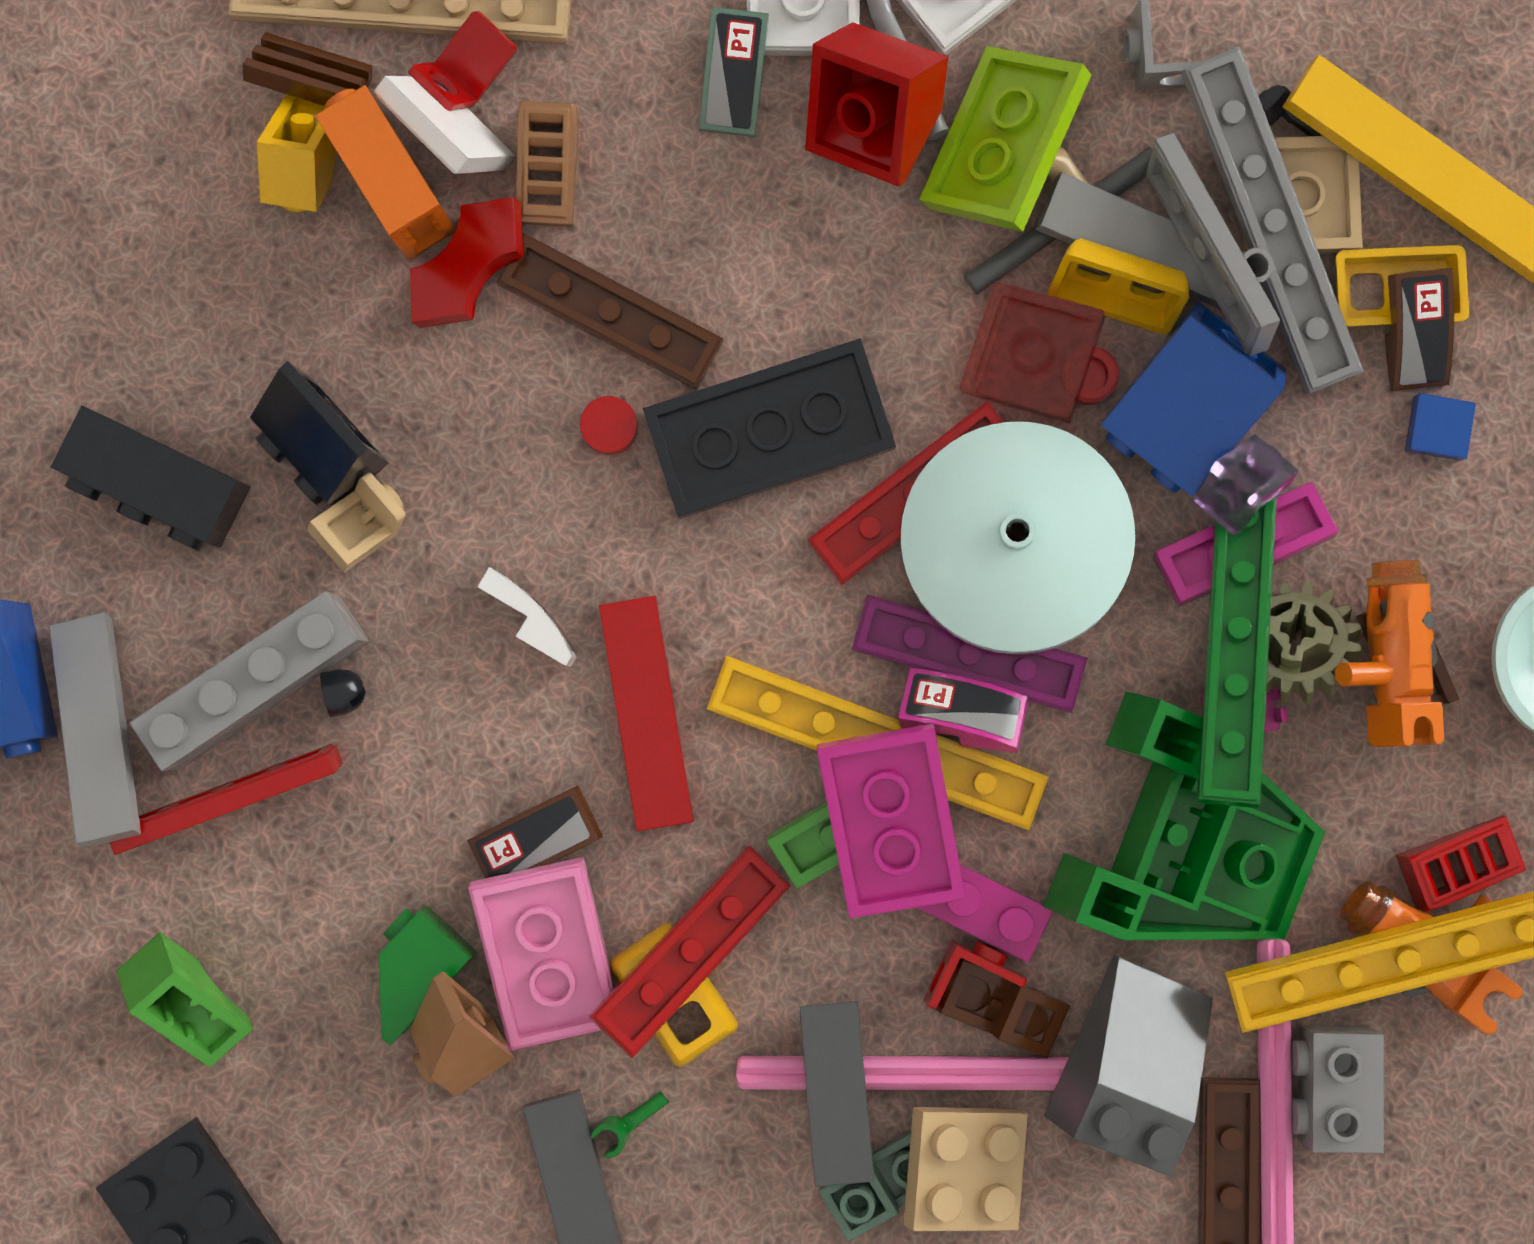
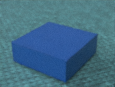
M1423 393L1413 396L1405 452L1458 461L1467 459L1476 403Z

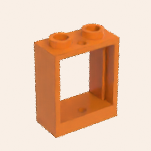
M366 85L356 91L354 89H346L332 96L326 102L325 110L316 114L315 117L386 232L405 257L410 261L453 235L456 231L455 227Z

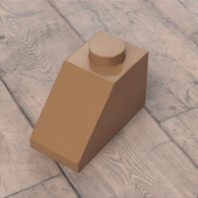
M445 972L435 976L410 1028V1034L418 1050V1053L413 1055V1061L427 1084L432 1086L437 1083L456 1097L513 1060L514 1057L492 1012Z

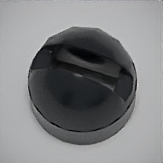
M343 669L320 673L322 693L330 718L348 714L358 709L364 702L366 690L363 687V681L357 673Z

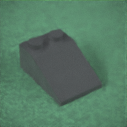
M1114 955L1044 1116L1074 1139L1172 1177L1195 1124L1213 998Z

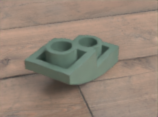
M911 1129L872 1152L874 1182L821 1186L818 1192L848 1242L898 1215L900 1206L905 1204Z

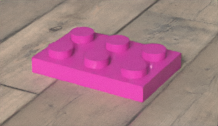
M934 723L817 744L818 759L849 918L966 899Z

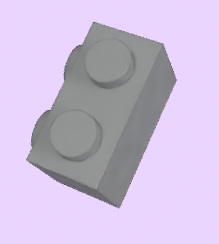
M1299 1025V1040L1291 1041L1292 1074L1299 1076L1298 1099H1292V1133L1298 1134V1141L1312 1152L1384 1154V1034L1369 1026Z

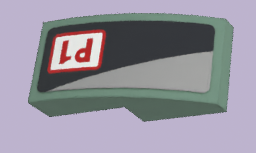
M712 7L699 131L755 137L769 13Z

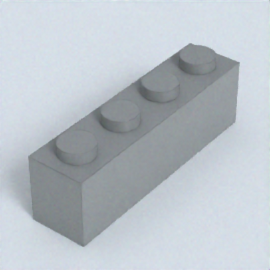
M324 591L131 721L130 725L161 772L181 770L318 678L320 673L327 672L370 643V640L341 597Z

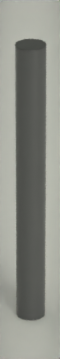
M1148 147L1094 186L1119 196L1147 176L1146 172L1152 148ZM1035 226L966 274L964 278L977 295L1055 241L1056 238L1035 230Z

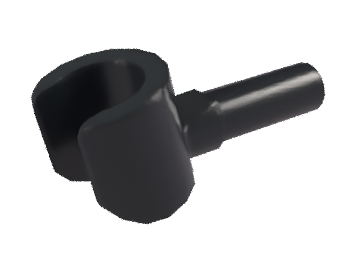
M1272 86L1258 96L1270 126L1283 117L1289 124H1293L1308 136H1323L1283 108L1284 103L1291 94L1290 90L1285 86Z

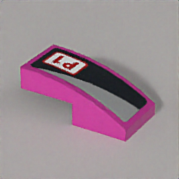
M910 668L898 719L902 729L934 723L935 733L958 736L961 746L1018 753L1028 707V698L1014 691L975 679L937 671Z

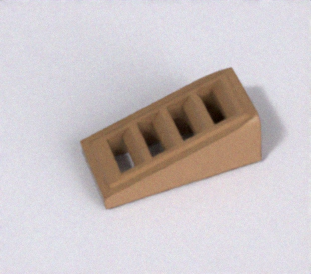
M541 101L519 102L516 199L521 203L522 224L573 227L579 113L575 104ZM534 125L563 126V133L534 132ZM533 147L562 149V157L532 156ZM531 171L562 173V181L531 180ZM530 194L561 196V206L529 204Z

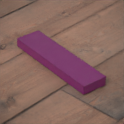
M871 595L866 597L851 649L912 668L948 673L993 684L1027 696L1030 702L1068 713H1073L1088 660L1087 657L1056 648L1029 654H1006L981 649L952 635L940 626L927 611Z

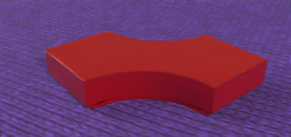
M515 197L461 205L458 226L448 245L430 261L410 268L411 317L413 324L419 328L473 320L477 298L488 279L503 266L522 260L521 203Z

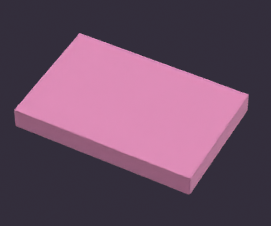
M584 857L470 882L468 889L510 1051L601 1031L588 1016L611 993L615 985Z

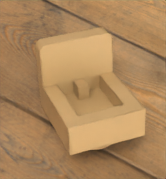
M368 472L359 479L352 493L311 520L307 531L345 573L396 536L406 514L403 510L402 501L394 489L386 483L380 484Z

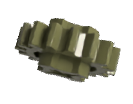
M1287 581L1281 582L1279 595L1271 596L1268 659L1274 665L1268 662L1266 694L1272 688L1280 690L1281 704H1287L1292 693H1300L1306 705L1312 704L1313 691L1320 689L1329 698L1334 696L1336 690V667L1340 663L1359 662L1362 646L1356 642L1360 640L1361 626L1358 623H1348L1351 618L1352 607L1349 604L1334 608L1335 592L1331 589L1324 592L1320 597L1312 595V582H1305L1300 593H1292ZM1301 630V645H1297L1296 653L1292 656L1290 655L1292 640H1295L1297 631Z

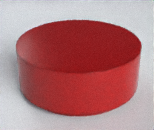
M1096 346L1079 348L1066 359L1060 373L1062 388L1067 396L1077 403L1084 405L1098 404L1107 399L1116 389L1119 382L1118 364L1115 358L1103 348Z
M603 396L593 400L585 407L580 419V430L584 440L594 451L604 455H616L627 450L635 441L638 433V421L633 409L627 402L618 397Z

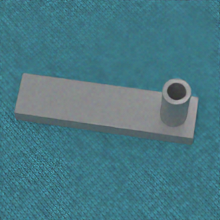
M1061 172L1056 176L1035 230L1070 245L1075 240L1083 238L1184 271L1189 282V296L1221 309L1172 220ZM1251 248L1245 252L1242 251L1259 283L1269 279L1274 270L1272 256L1262 248Z

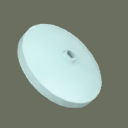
M1004 422L981 427L962 435L940 450L928 462L912 486L905 504L901 524V550L906 573L915 595L929 615L945 630L964 642L981 649L1006 654H1029L1057 648L1083 635L1096 625L1109 611L1122 591L1131 569L1135 549V523L1132 507L1125 488L1114 469L1104 457L1080 438L1053 426L1032 422ZM1013 523L1024 524V530L1029 532L1028 537L1024 541L1015 542L1008 538L1006 531L1011 529Z

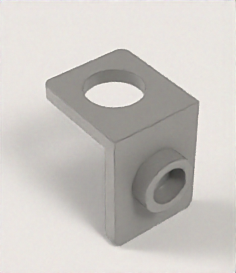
M1138 0L1131 14L1132 29L1125 30L1123 40L1125 63L1134 64L1136 90L1186 87L1182 76H1169L1181 75L1185 68L1200 62L1154 64L1149 0Z

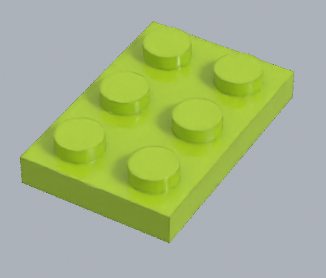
M986 46L919 200L930 210L1023 232L1091 78V73L1085 65Z

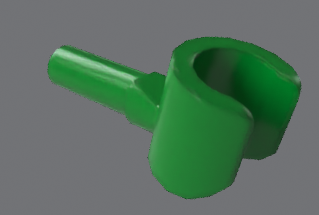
M660 1091L623 1117L608 1116L603 1118L593 1130L591 1139L603 1130L613 1131L617 1135L619 1143L611 1146L603 1155L605 1158H613L627 1144L630 1132L639 1127L640 1123L669 1102L662 1091Z

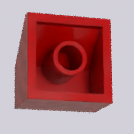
M854 22L813 43L805 150L899 187L905 183L942 112L949 56Z

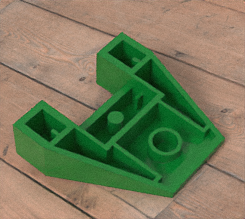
M1125 692L1105 745L1152 764L1111 871L1063 853L1043 907L1076 923L1122 940L1285 939L1325 831L1263 772L1261 800L1258 808L1197 803L1202 717L1160 699Z

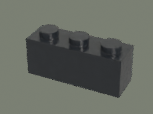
M81 405L50 467L69 476L65 487L95 501L98 500L102 492L120 501L116 512L146 526L149 525L152 517L172 526L167 535L168 537L197 551H200L204 542L221 548L251 488L247 484Z

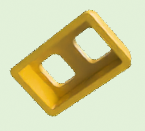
M1079 238L1066 250L1047 294L1051 299L1166 335L1171 332L1189 299L1190 288L1184 271ZM1078 264H1082L1110 274L1107 276H1101L1095 273H1091L1079 268ZM1135 281L1164 292L1153 293L1135 287L1132 282Z
M1460 245L1341 250L1335 258L1336 300L1347 327L1391 325L1389 275L1453 268L1454 322L1465 321L1469 317L1466 251ZM1377 274L1381 277L1383 285V306L1381 309L1356 310L1352 307L1350 279L1353 275Z
M671 923L662 924L610 960V968L619 982L673 926ZM708 977L680 1007L690 1001L698 1002L711 1021L710 1028L689 1043H681L669 1027L667 1021L654 1034L673 1064L677 1067L687 1065L730 1036L738 1028L736 1018Z

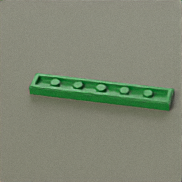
M1223 460L1217 470L1197 803L1258 808L1260 806L1279 464Z

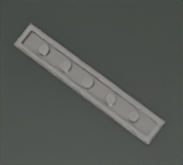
M1238 46L1185 68L1181 75L1248 248H1262L1273 258V273L1262 284L1270 303L1280 318L1279 328L1305 394L1313 393L1364 372L1240 47Z

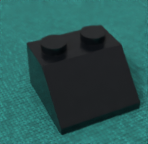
M289 361L278 369L250 416V419L262 431L255 437L257 442L278 463L287 458L300 473L293 481L316 505L325 500L326 503L333 506L355 490L362 476L368 472L375 476L389 464L321 387Z

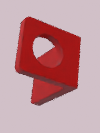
M474 11L469 15L435 62L413 64L408 73L448 111L473 107L481 99L516 53L517 47L480 11ZM434 80L442 84L450 93L438 86Z
M951 940L923 1000L927 1007L936 1010L960 958L1023 988L1027 979L1020 972L1005 966L1008 955L980 941H976L972 950Z

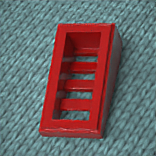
M1503 815L1396 854L1415 908L1425 912L1451 904L1526 871L1507 817ZM1493 834L1497 837L1506 861L1505 864L1497 867L1486 841V837ZM1473 843L1485 870L1476 874L1466 847ZM1454 851L1464 875V879L1459 881L1456 880L1447 854ZM1433 860L1436 861L1445 886L1436 888L1427 864Z

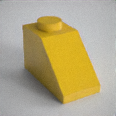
M288 94L285 95L257 140L260 203L281 206L285 210L292 212H317L331 187L337 155L336 149L315 117L316 114L325 110V106Z

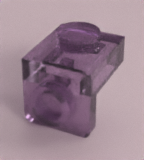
M1254 434L1215 462L1196 492L1194 501L1231 534L1237 535L1246 528L1260 507L1289 487L1299 470L1282 457L1276 448Z

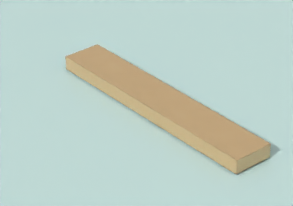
M230 0L228 15L232 20L454 36L472 12L480 11L510 40L568 44L571 0Z

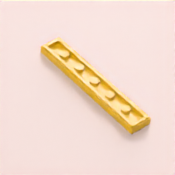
M1321 55L1315 57L1307 66L1284 103L1283 108L1534 284V207Z
M729 656L725 658L707 706V710L816 751L817 744L902 729L897 719ZM936 734L948 800L1030 830L1049 776L977 749L961 746V743Z
M1534 891L1224 972L1239 1027L1242 1033L1534 958Z

